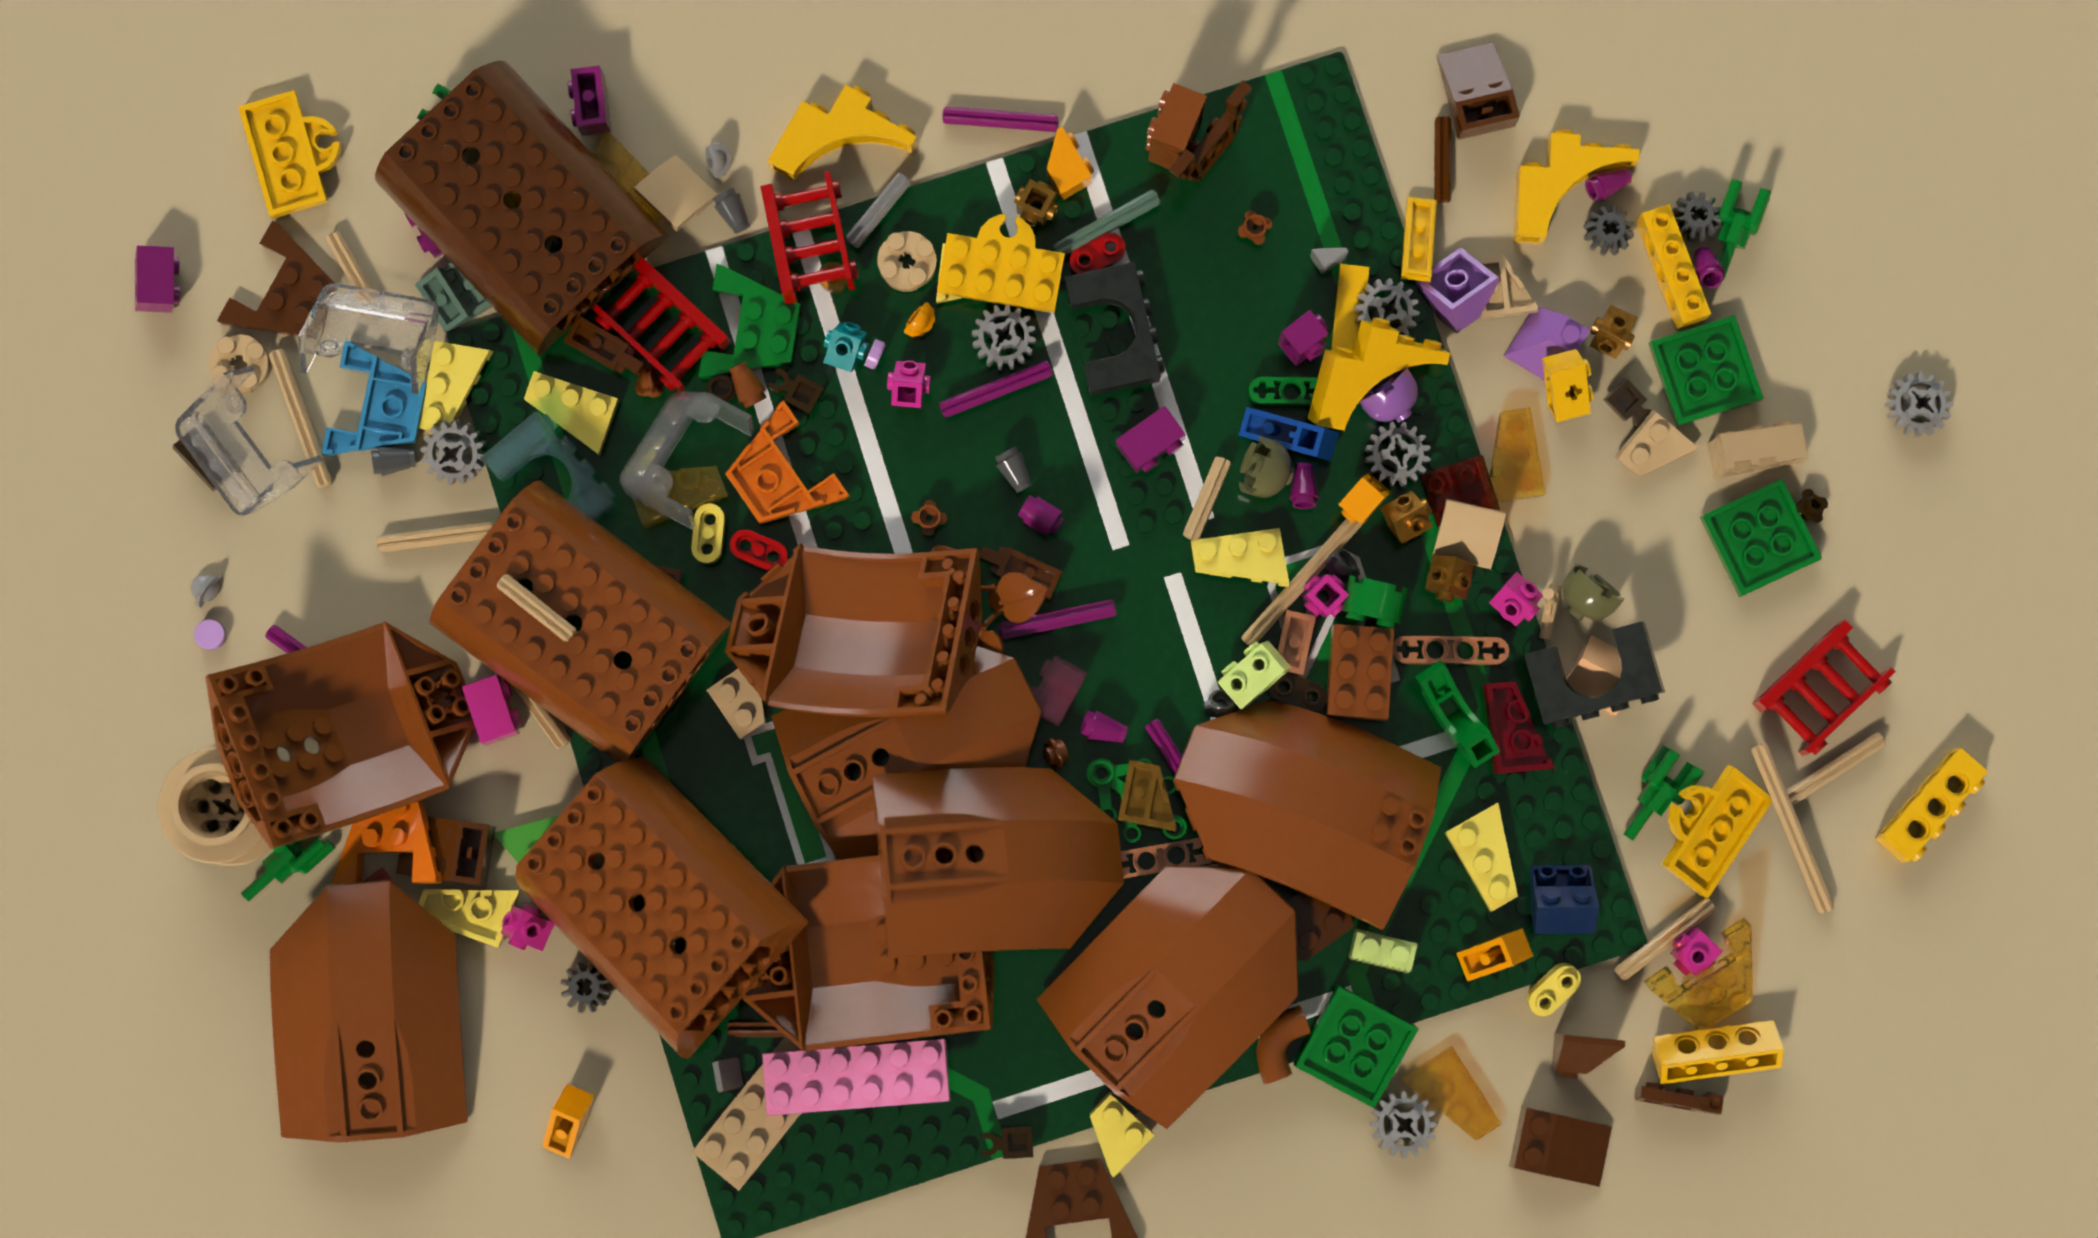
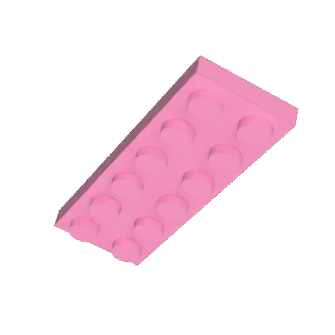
M946 1039L762 1054L767 1116L951 1101Z

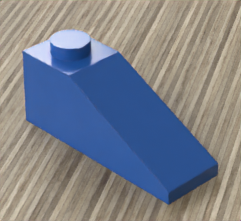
M1246 407L1238 436L1260 441L1257 437L1262 436L1282 444L1288 450L1332 461L1339 432Z

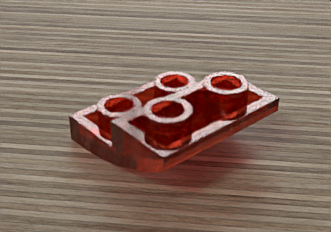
M1478 455L1457 464L1447 465L1421 475L1438 527L1441 524L1446 499L1501 511L1483 455Z

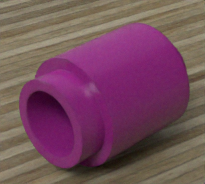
M1031 495L1027 498L1018 514L1019 517L1024 519L1023 523L1047 537L1051 532L1056 535L1065 520L1060 517L1063 511L1040 497L1034 498Z

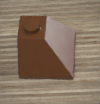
M1554 1034L1552 1071H1560V1078L1578 1079V1073L1588 1074L1623 1049L1625 1041Z

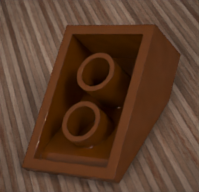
M1521 1106L1509 1166L1515 1169L1600 1187L1612 1127Z

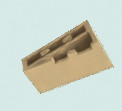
M1791 420L1773 424L1774 427L1762 428V426H1754L1744 429V431H1727L1716 434L1715 438L1707 444L1715 479L1804 462L1809 458L1802 423L1792 424Z

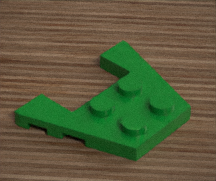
M717 264L713 292L743 297L734 354L706 351L701 357L698 377L700 379H710L720 374L731 375L729 369L744 361L747 367L754 371L792 364L801 305L797 302L786 305L783 295L723 265Z

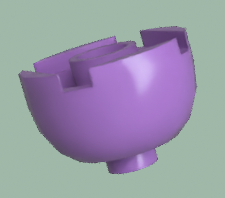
M1408 368L1402 369L1376 384L1359 403L1371 418L1383 422L1395 419L1399 423L1412 414L1410 408L1415 405L1418 398L1417 383Z

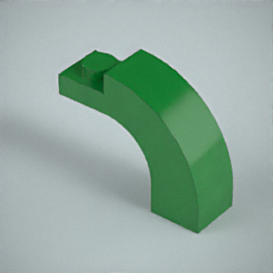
M1441 660L1415 676L1423 691L1421 694L1433 715L1456 748L1474 768H1477L1500 752L1490 731L1466 704L1446 665Z

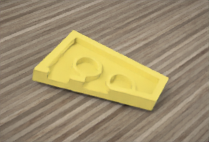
M434 341L419 429L431 431L430 429L435 425L441 429V422L447 420L451 426L454 420L459 419L467 404L466 399L473 385H476L481 377L480 372L486 360L489 361L494 351Z
M533 371L524 397L526 402L596 454L601 455L619 403L618 398Z
M1280 528L1204 538L1197 541L1191 540L1196 573L1227 578L1233 576L1251 579L1252 582L1262 583V581L1278 583V586L1289 587Z
M1498 803L1445 832L1490 912L1518 897Z
M424 889L418 904L452 932L501 948L505 935L501 934L503 918L513 905L516 906L521 891Z

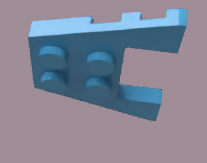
M345 341L339 367L345 370L368 373L369 379L358 432L327 427L322 454L332 456L378 449V447H393L417 443L427 383L381 360L377 356L357 347L355 344Z

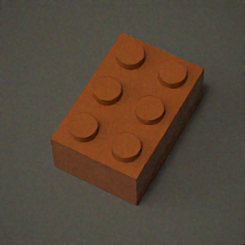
M1173 83L1170 92L1164 90L1158 105L1160 107L1157 114L1158 118L1153 117L1147 131L1148 137L1145 150L1149 151L1148 161L1170 169L1186 149L1189 151L1203 122L1206 95Z
M1333 624L1330 632L1325 716L1385 722L1389 719L1394 628Z

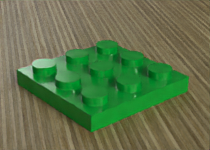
M1735 315L1652 340L1648 343L1677 427L1764 399Z
M1783 478L1700 517L1739 598L1822 559L1802 516L1797 511V506Z
M1337 984L1296 1058L1294 1066L1375 1109L1419 1029L1417 1026Z

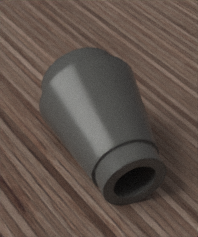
M734 188L726 190L713 198L716 204L714 208L735 234L750 227L740 193L737 194Z
M1016 446L994 457L998 463L995 466L1015 489L1016 493L1032 485L1023 454L1018 452Z
M378 447L379 450L371 451L374 474L385 476L409 469L410 467H416L414 449Z

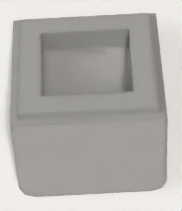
M1347 248L1312 249L1310 258L1320 273L1324 274L1346 260L1348 250Z
M735 1057L713 1063L717 1091L723 1092L743 1087V1078L738 1058Z

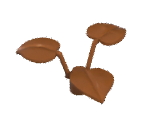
M938 545L933 547L931 552L955 549L948 546ZM1010 572L1002 576L997 587L994 584L990 586L981 585V591L990 592L988 603L995 612L982 623L977 645L1004 654V646L1000 636L993 630H987V627L998 616L1002 615L1003 612L1006 618L1014 623H1023L1032 618L1041 607L1048 592V586L1038 583L1019 572Z

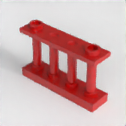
M830 171L824 172L827 186L782 196L781 193L775 194L772 183L760 186L781 292L786 305L797 302L796 291H801L800 287L846 278L849 290H855L854 279L859 278L855 260H849L837 199L842 198L839 181L832 180ZM828 197L830 199L831 213L790 222L780 218L779 211H783L784 207ZM835 224L838 239L794 249L791 246L786 247L785 238L790 237L789 234ZM836 251L841 252L843 266L799 276L797 273L792 274L790 265L795 264V260Z
M641 257L634 264L639 273L636 276L637 280L606 312L596 304L593 307V310L598 315L595 321L607 332L612 328L662 375L659 380L670 391L676 388L680 393H683L686 389L679 379L710 347L713 349L717 345L724 351L731 341L723 331ZM653 286L660 292L657 296L659 299L626 332L614 320L645 288L649 289ZM674 305L681 312L679 315L680 320L648 352L636 340L667 307L671 309ZM696 326L703 332L700 336L702 339L669 372L657 360L689 327L692 329Z
M1845 619L1831 628L1752 703L1760 712L1768 708L1771 711L1776 710L1807 743L1798 751L1802 756L1808 755L1811 752L1813 755L1819 753L1828 744L1825 739L1875 691L1880 694L1892 683L1889 678L1896 672L1893 668H1889L1880 674L1848 641L1850 637L1847 634L1853 627ZM1833 647L1836 650L1840 649L1871 681L1860 694L1827 662L1829 658L1825 654ZM1811 668L1814 670L1818 669L1850 702L1838 715L1806 682L1807 678L1804 674ZM1789 688L1793 691L1797 690L1828 722L1816 735L1784 702L1785 698L1782 695Z

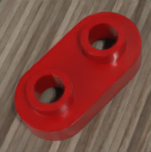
M1106 233L1075 249L1070 256L1072 272L1080 274L1107 268L1118 263L1125 255L1126 246L1123 238L1115 233ZM1108 243H1113L1116 245V249L1110 252L1106 250L1105 246ZM1086 256L1090 259V263L1082 265L1079 259Z
M737 531L730 540V549L736 558L766 571L771 570L777 563L783 567L788 560V552L781 543L753 531ZM744 541L751 542L750 550H741V544ZM776 552L779 554V559L776 562H770L768 560L769 554Z

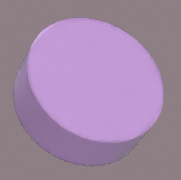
M875 339L865 361V367L872 370L876 369L886 346L885 342Z
M215 620L200 622L194 631L196 643L206 650L219 649L223 646L227 637L224 626Z

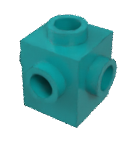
M849 322L839 323L833 331L829 330L823 345L827 348L823 363L852 372L858 366L859 359L864 360L869 347V343L865 342L867 332L861 331L858 325Z

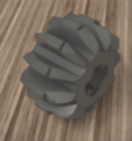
M1688 192L1686 199L1680 197L1676 201L1678 207L1672 209L1674 216L1677 217L1675 218L1677 225L1681 227V235L1685 232L1688 233V242H1692L1695 236H1697L1700 242L1705 241L1707 235L1713 236L1717 232L1715 226H1719L1722 223V220L1716 216L1719 214L1721 207H1712L1716 199L1712 197L1706 201L1705 192H1700L1697 198L1693 192ZM1700 214L1701 218L1696 221L1692 218V215Z
M1616 205L1611 207L1609 213L1605 206H1600L1598 213L1592 211L1588 216L1590 221L1585 222L1583 228L1589 231L1584 235V240L1594 241L1590 246L1592 251L1597 246L1601 247V256H1605L1608 248L1612 255H1617L1619 248L1625 250L1629 246L1627 240L1634 237V233L1628 230L1634 225L1633 221H1624L1628 214L1627 211L1621 212L1620 215L1616 214ZM1610 226L1614 231L1607 235L1604 233V229Z
M578 962L576 964L578 974L571 968L566 970V973L572 979L571 981L567 979L561 980L562 985L569 986V990L561 992V996H572L567 1003L568 1007L575 1006L579 1001L578 1012L580 1013L585 1011L587 1005L591 1012H596L597 1006L595 1001L605 1006L607 1001L601 995H612L613 991L611 989L604 988V984L610 982L606 978L601 979V972L599 970L595 972V966L591 962L588 963L587 969H585L582 962ZM591 980L590 988L593 991L591 994L589 992L582 994L583 985L581 982H589Z

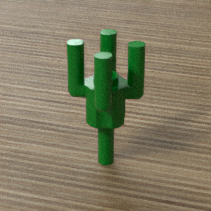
M1731 179L1719 212V218L1722 220L1720 225L1722 226L1717 241L1724 244L1719 258V262L1725 270L1723 280L1726 277L1735 249H1745L1750 235L1758 233L1771 195V191L1760 188L1752 212L1735 208L1743 184L1735 179Z
M1662 745L1641 775V780L1646 786L1637 800L1643 806L1623 833L1632 841L1653 812L1662 817L1671 802L1677 805L1683 804L1686 799L1681 798L1678 793L1684 788L1696 785L1705 773L1697 766L1686 762L1673 781L1666 775L1680 755Z
M318 838L305 851L297 844L299 841L274 848V851L262 861L266 871L241 892L242 896L247 901H250L274 879L284 883L294 873H309L336 848L335 845L328 839L324 842L321 838Z

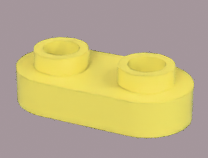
M711 503L700 506L694 516L691 550L693 556L703 564L715 563L719 560L723 551L725 514L720 507ZM709 515L716 517V521L712 525H707L705 522L706 517ZM710 544L713 546L712 553L708 555L703 554V547Z
M1566 962L1558 963L1534 984L1526 996L1527 1005L1532 1012L1538 1016H1548L1556 1011L1579 988L1581 976L1577 969ZM1565 977H1570V982L1563 985L1562 980ZM1543 998H1548V1003L1541 1006L1540 1001Z

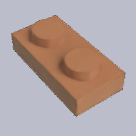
M1286 610L1277 651L1292 667L1288 673L1300 676L1304 674L1316 616Z

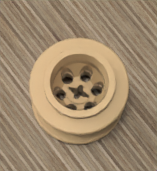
M217 747L193 752L180 760L169 771L160 789L157 809L163 833L171 845L180 853L190 859L203 863L236 866L257 860L269 852L270 847L236 799ZM219 782L222 785V790L219 794H214L213 786ZM204 801H208L210 804V808L206 813L201 811V804ZM220 803H230V807L236 814L227 813V809ZM217 820L220 827L215 832H212L210 825L213 821ZM240 821L239 825L233 830V823Z

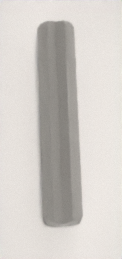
M897 173L847 234L846 240L852 246L859 248L909 187L910 180L904 174Z

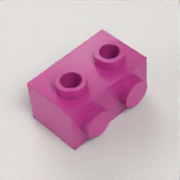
M493 675L462 686L481 744L487 746L520 734L518 726L522 725V721L517 708L512 709L509 698L512 697V691L506 680L502 681L500 676Z

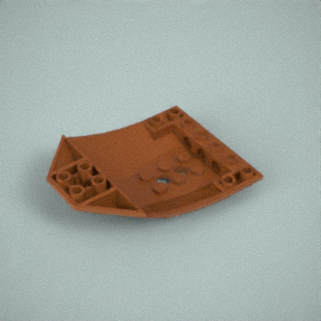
M385 621L314 646L205 676L217 749L237 801L270 849L342 828L448 790L475 728L462 686L466 684L458 663ZM312 738L318 743L319 750L317 753L312 754L305 749V739ZM279 747L288 751L290 755L289 761H283L278 757L277 749Z
M977 645L971 677L964 685L948 714L851 717L784 709L771 717L787 771L816 829L838 860L879 855L872 775L961 768L1026 767L1042 710L1017 660L1014 657ZM879 748L885 749L889 754V761L885 766H879L874 761V753ZM851 763H857L861 767V776L857 780L852 779L848 774V767Z
M989 767L872 775L888 959L984 951L1070 949L1124 884L1118 823L1052 769ZM973 845L979 846L984 853L983 859L977 863L969 861L966 857L967 848ZM940 848H947L951 851L953 859L947 864L939 863L935 858V852Z
M970 846L966 850V857L969 861L977 863L973 847ZM940 848L935 852V858L939 863L947 864L953 859L951 851L947 848ZM879 855L783 866L771 884L808 920V924L742 999L802 1051L993 1029L995 981L993 951L888 959Z
M1166 866L1036 1000L1070 1049L1117 1096L1168 1129L1299 996L1296 910L1260 875L1237 867ZM1158 1000L1164 1004L1165 1014L1163 1016L1156 1017L1149 1011L1151 1001ZM1130 1023H1138L1142 1026L1144 1031L1142 1037H1134L1130 1034L1128 1029Z
M390 880L327 885L270 948L271 1010L281 1138L340 1143L402 1138L468 1122L456 934ZM370 1041L375 1047L374 1053L370 1056L360 1055L357 1051L358 1043ZM370 1072L376 1076L377 1082L374 1085L365 1086L360 1082L359 1076L362 1073Z

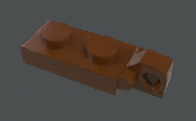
M578 316L564 339V342L615 372L623 374L627 369L641 376L646 368L643 362L633 357L636 350L632 349L628 343L581 316Z
M983 546L980 552V560L992 565L989 571L996 574L995 576L1002 578V576L1010 572L1022 573L1034 581L1048 586L1045 598L1049 600L1063 572L1009 547L1006 549L1000 546L998 552Z
M1645 1082V1086L1635 1089V1101L1721 1115L1724 1096L1710 1091L1698 1097L1693 1096L1694 1091L1690 1089L1675 1088V1092L1663 1090L1664 1085L1652 1082Z

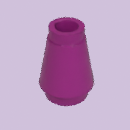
M1626 167L1591 174L1590 178L1585 181L1587 194L1593 201H1605L1631 183V174Z
M1709 247L1698 248L1694 253L1695 272L1699 283L1706 289L1715 288L1722 283L1725 270Z
M1298 463L1295 465L1289 497L1294 508L1311 509L1316 507V501L1319 500L1313 465L1310 463Z
M1097 710L1086 712L1081 727V734L1086 735L1087 739L1123 743L1127 733V725H1123Z

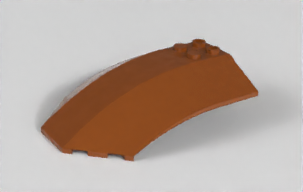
M800 543L793 549V556L786 561L783 567L777 563L760 578L763 582L749 594L744 592L737 599L725 648V653L768 706L808 713L851 717L948 714L964 685L971 677L983 615L980 551L977 548L921 553L881 554L828 550L808 547Z
M1269 699L1194 726L1173 782L1177 791L1180 790L1187 807L1185 809L1194 831L1197 830L1204 847L1202 851L1206 860L1212 859L1279 882L1382 930L1385 928L1416 867L1435 813L1441 767L1350 724L1307 709Z

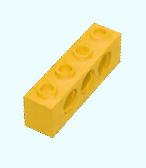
M1670 204L1642 213L1635 223L1676 331L1704 322L1711 315V311Z
M1961 747L1952 749L1877 835L1875 840L1901 863L1910 862L1911 860L1916 862L1926 852L1927 848L1924 845L1930 838L1936 839L1945 830L1946 825L1943 823L1950 815L1955 817L1965 807L1966 803L1963 800L1969 793L1975 794L1985 784L1983 777L1988 771ZM1950 777L1958 781L1959 788L1956 793L1951 792L1948 788L1947 783ZM1931 799L1935 800L1939 805V812L1936 816L1928 810V803ZM1911 822H1915L1920 828L1917 838L1909 834L1908 827Z
M1774 1020L1756 1021L1749 1024L1727 1025L1720 1028L1653 1037L1652 1058L1660 1083L1668 1084L1782 1068L1784 1048Z

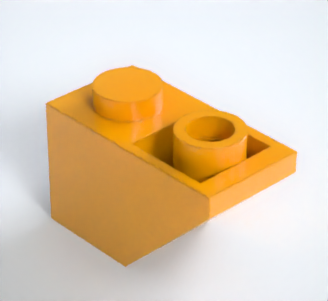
M1063 126L1057 129L1047 165V178L1061 201L1091 185V174L1094 173V169L1087 157L1082 159L1076 150L1079 148L1076 138L1072 132L1067 134Z

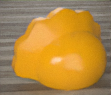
M926 302L919 306L910 316L904 329L905 334L911 337L923 336L932 329V324L936 319L934 309L929 303Z

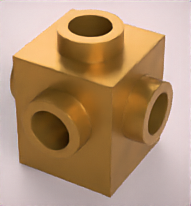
M1031 179L1026 188H1020L1014 200V203L1017 204V214L1030 226L1038 224L1043 227L1047 219L1053 220L1059 208V205L1056 204L1057 192L1050 185L1041 181L1037 183ZM1039 203L1042 205V208L1038 210L1032 207V205Z
M1610 304L1603 318L1597 317L1591 328L1590 333L1594 337L1590 347L1617 359L1622 349L1628 351L1635 338V334L1631 333L1637 317Z
M1412 490L1381 507L1389 530L1401 544L1433 527L1429 515L1432 514L1429 504L1424 498L1419 499Z
M1433 554L1425 589L1435 593V598L1444 602L1452 603L1454 598L1466 599L1471 585L1474 564L1455 556Z

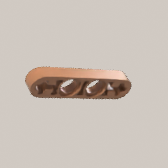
M1401 636L1393 642V659L1401 664L1433 665L1441 660L1445 665H1499L1507 659L1510 651L1507 642L1498 637ZM1417 641L1423 642L1420 650L1422 659H1417L1418 652H1410L1407 658H1403L1402 653L1397 652V648L1401 647L1403 642H1407V647L1417 648ZM1437 642L1441 644L1443 654L1440 658L1434 659L1429 657L1426 651L1429 643ZM1465 642L1472 646L1473 655L1471 658L1462 659L1458 656L1456 650L1460 643ZM1477 642L1483 643L1481 649H1489L1493 646V643H1496L1497 648L1503 650V654H1499L1497 659H1493L1492 654L1483 653L1481 654L1482 660H1478L1479 646Z
M1200 838L1121 851L1122 862L1129 861L1126 855L1133 854V866L1136 870L1135 873H1129L1130 867L1123 868L1124 879L1160 873L1166 866H1200L1214 861L1212 859L1206 860L1204 855L1200 854L1193 856L1196 862H1189L1190 852L1186 844L1192 843V850L1202 847ZM1179 847L1184 851L1185 858L1181 864H1172L1168 860L1167 853L1171 848ZM1143 852H1149L1155 858V864L1149 870L1140 868L1137 863L1138 856Z

